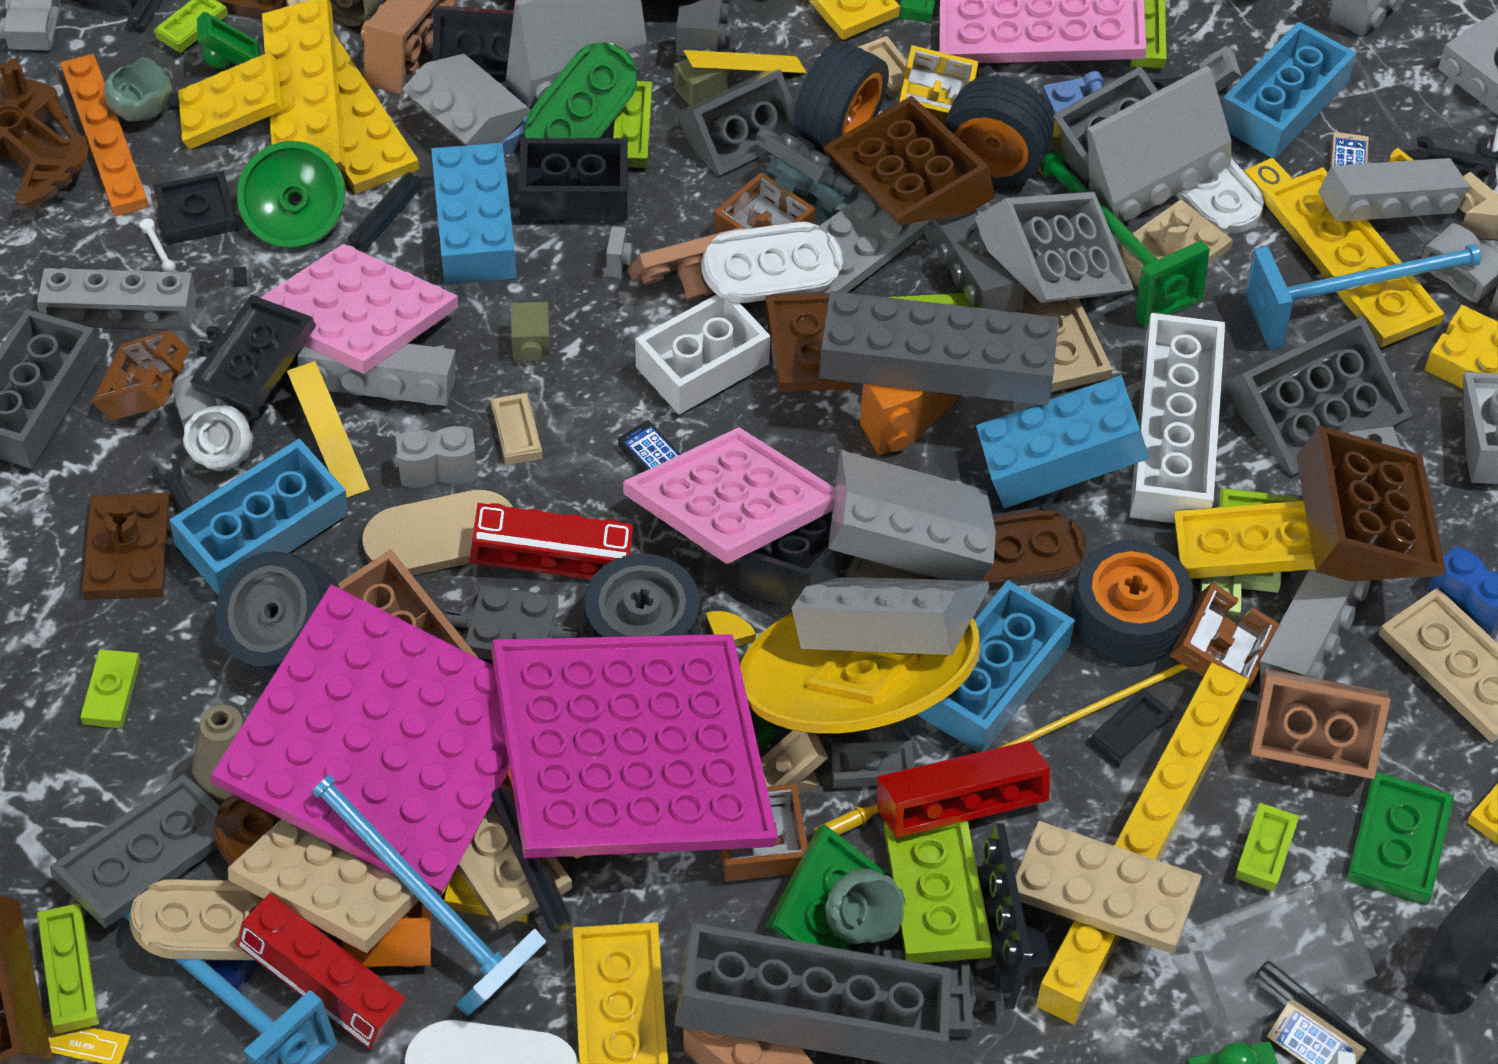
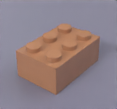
M1264 669L1249 744L1250 753L1254 756L1375 779L1391 698L1385 691Z

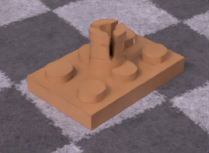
M743 226V227H740V228L728 230V231H725V232L735 231V230H743V229H744V226ZM724 232L639 254L628 268L632 282L643 280L644 285L652 284L665 279V274L677 270L685 291L686 301L703 298V294L708 296L714 293L703 277L701 260L707 246Z

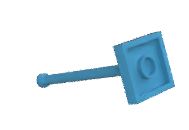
M1476 244L1467 245L1465 250L1287 287L1268 246L1253 250L1245 298L1268 349L1274 350L1284 346L1294 300L1468 264L1470 267L1477 266L1481 261L1480 251Z
M329 774L311 793L316 798L321 796L482 966L479 971L484 977L455 1004L468 1017L514 974L546 940L534 929L505 957L499 951L494 954L334 785L336 780Z
M131 911L126 913L121 918L125 917L127 920L130 921ZM174 959L261 1033L258 1038L243 1050L249 1064H317L338 1045L323 1002L311 990L274 1021L202 959Z

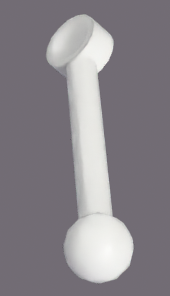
M148 218L140 222L141 231L148 234L162 262L161 270L163 272L174 271L175 263L168 259L154 232V221Z

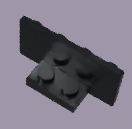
M995 823L991 838H986L984 841V861L982 866H977L992 943L991 958L995 959L997 966L995 971V989L997 993H1002L1005 1009H1015L1025 977H1045L1052 963L1040 908L1020 901L1005 824Z

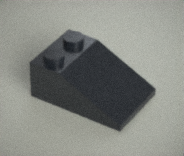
M833 511L740 557V592L755 596L760 600L792 608L806 586L835 579L848 554L828 549Z
M1491 866L1441 922L1413 981L1415 985L1454 1014L1457 1013L1465 1002L1471 1006L1474 1005L1487 987L1483 980L1489 973L1494 977L1498 976V871Z

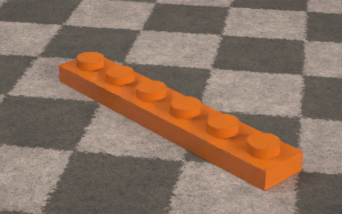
M90 54L60 62L65 81L114 217L149 208L145 191L117 115L107 105L104 95L105 82L95 55Z

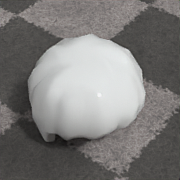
M229 405L212 406L194 413L185 424L183 436L184 447L192 457V460L215 471H224L238 467L242 461L249 457L254 439L253 434L250 432L246 415Z

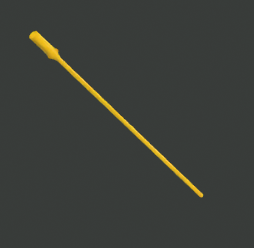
M1179 663L1001 747L1029 740L1031 742L1189 667ZM877 804L862 808L856 806L853 811L825 824L838 835L860 825L865 826L867 821L878 813ZM818 827L812 829L813 836Z

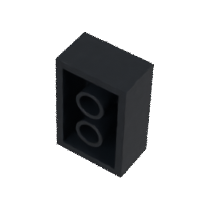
M521 138L519 168L520 220H628V138Z

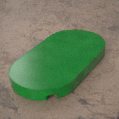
M608 42L592 43L582 47L528 113L524 123V138H600L636 90V67L629 53L622 47Z

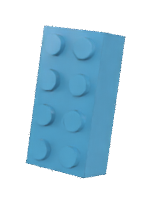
M1298 21L1223 97L1222 109L1229 134L1276 159L1348 84L1357 53Z
M503 142L431 148L444 285L517 278Z
M1122 375L1050 399L1048 405L1036 404L976 425L990 476L1003 508L1150 459Z
M299 438L171 518L170 524L174 544L218 595L229 574L246 559H250L251 556L258 555L259 553L272 551L289 553L347 516L346 490Z
M1009 580L1006 581L975 619L979 631L981 649L979 659L969 677L945 699L929 709L916 714L976 752L987 750L1070 645L1075 622L1071 617Z

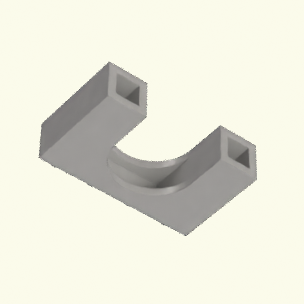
M1498 11L1445 44L1438 69L1448 78L1465 89L1497 116Z

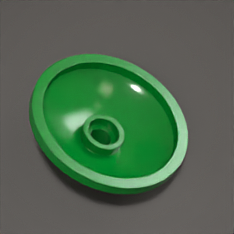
M283 141L259 151L243 169L237 188V203L245 224L261 240L281 248H301L314 244L324 238L339 221L346 197L344 179L331 157L318 147L300 141ZM294 195L302 196L300 204L291 205L290 200Z

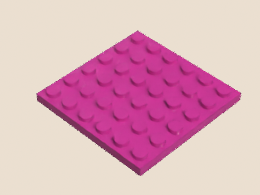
M330 585L213 771L210 783L396 876L321 796L316 798L311 793L326 776L331 774L336 780L334 785L441 897L492 805V791L502 787L508 774L509 761L494 666Z
M733 634L493 640L491 652L524 858L775 847L778 835Z

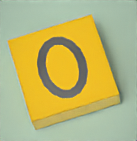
M1273 157L1244 170V173L1260 189L1262 195L1265 189L1292 179Z

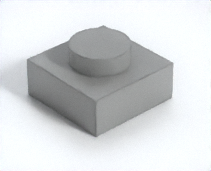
M1224 46L1199 64L1200 69L1205 66L1211 69L1217 92L1241 77L1234 51L1227 46Z
M612 226L606 253L607 277L621 279L624 264H631L633 245L626 242V228Z

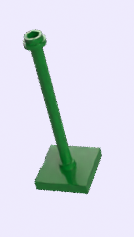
M1054 150L1047 151L1040 165L1041 171L1046 176H1055L1071 193L1090 192L1064 166L1065 157L1060 152ZM1099 201L1111 233L1143 265L1140 273L1136 321L1143 328L1148 327L1151 313L1172 315L1203 301L1210 248L1202 240L1161 259H1157Z

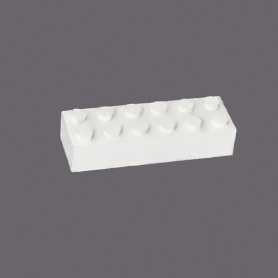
M1151 313L1144 346L1138 424L1150 459L1134 464L1130 518L1174 523V511L1212 508L1214 501L1225 322Z

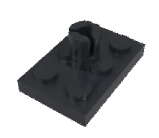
M436 5L433 11V61L465 54L496 81L505 82L514 11Z
M250 295L195 373L190 383L198 392L256 414L270 392L281 383V376L317 325L309 315Z

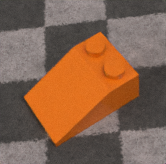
M863 384L860 424L878 456L891 451L897 452L913 444L962 395Z
M419 900L367 953L343 941V949L367 968L374 966H403L410 968L431 965L432 913Z

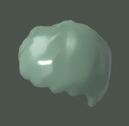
M145 57L139 58L132 65L120 67L115 72H112L104 85V95L109 109L126 121L151 120L157 117L166 108L171 92L170 79L165 74L164 69L158 66L155 61Z
M867 868L850 870L845 876L834 883L833 888L828 893V900L824 905L827 924L834 936L848 944L878 943L887 940L899 931V925L903 922L905 897L902 889L887 875Z

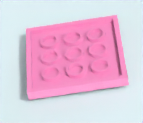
M346 244L340 245L260 297L311 316L317 326L304 343V346L362 374L368 372L458 308L457 295Z
M738 427L623 481V494L728 564L833 511L835 487Z

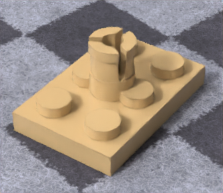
M1181 199L1132 233L1157 259H1161L1202 240L1210 248L1208 265L1228 252L1233 242V239ZM1120 242L1116 246L1129 278L1139 288L1141 267L1143 265Z

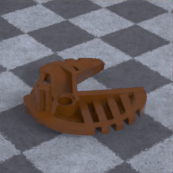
M9 59L8 63L0 64L3 77L0 78V160L4 156H8L26 172L14 200L18 210L30 209L49 200L59 193L58 189L70 184L73 180L72 175L77 174L83 166L88 152V142L84 136H78L69 123L68 116L59 104L56 89L42 82L25 79L22 66L18 64L17 59ZM51 115L62 126L69 139L62 138L45 125Z

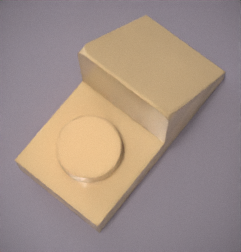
M1469 172L1463 178L1470 188L1459 206L1460 210L1466 213L1462 227L1473 232L1476 238L1498 240V194Z
M793 730L761 758L766 786L797 783L798 794L813 790L820 785L814 770L828 759V756L816 733Z

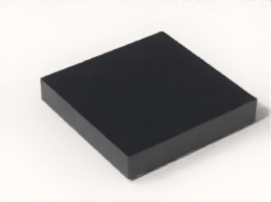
M224 171L153 185L168 245L239 231Z

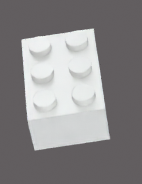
M716 294L636 338V368L679 415L767 366L770 357V335L740 303L728 301Z

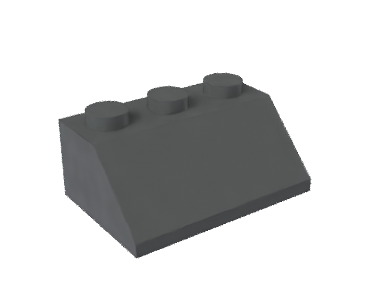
M781 69L762 72L677 112L689 145L716 176H720L768 153V151L762 148L764 143L756 138L758 131L763 126L778 136H783L786 133L796 138L799 137V134L794 129L793 121L796 107Z

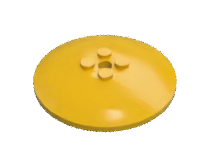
M790 613L768 627L753 641L742 658L740 669L748 705L763 719L775 725L802 732L846 733L892 724L914 716L939 703L952 694L969 677L979 659L981 644L977 624L972 618L952 655L801 649L793 613Z

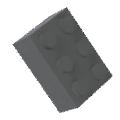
M1141 66L1053 114L1054 131L1052 141L1059 152L1065 157L1066 162L1078 180L1085 187L1089 186L1087 128L1158 91Z

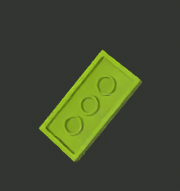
M884 821V837L891 878L902 889L905 897L903 922L899 925L905 961L931 963L991 958L992 943L968 821L897 838Z

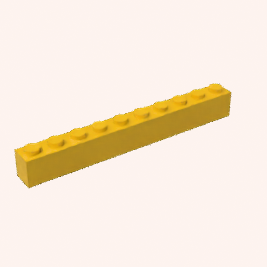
M1211 663L1114 846L1158 861L1161 860L1241 706L1249 681L1248 678ZM1074 920L1041 983L1036 1007L1075 1025L1121 936Z

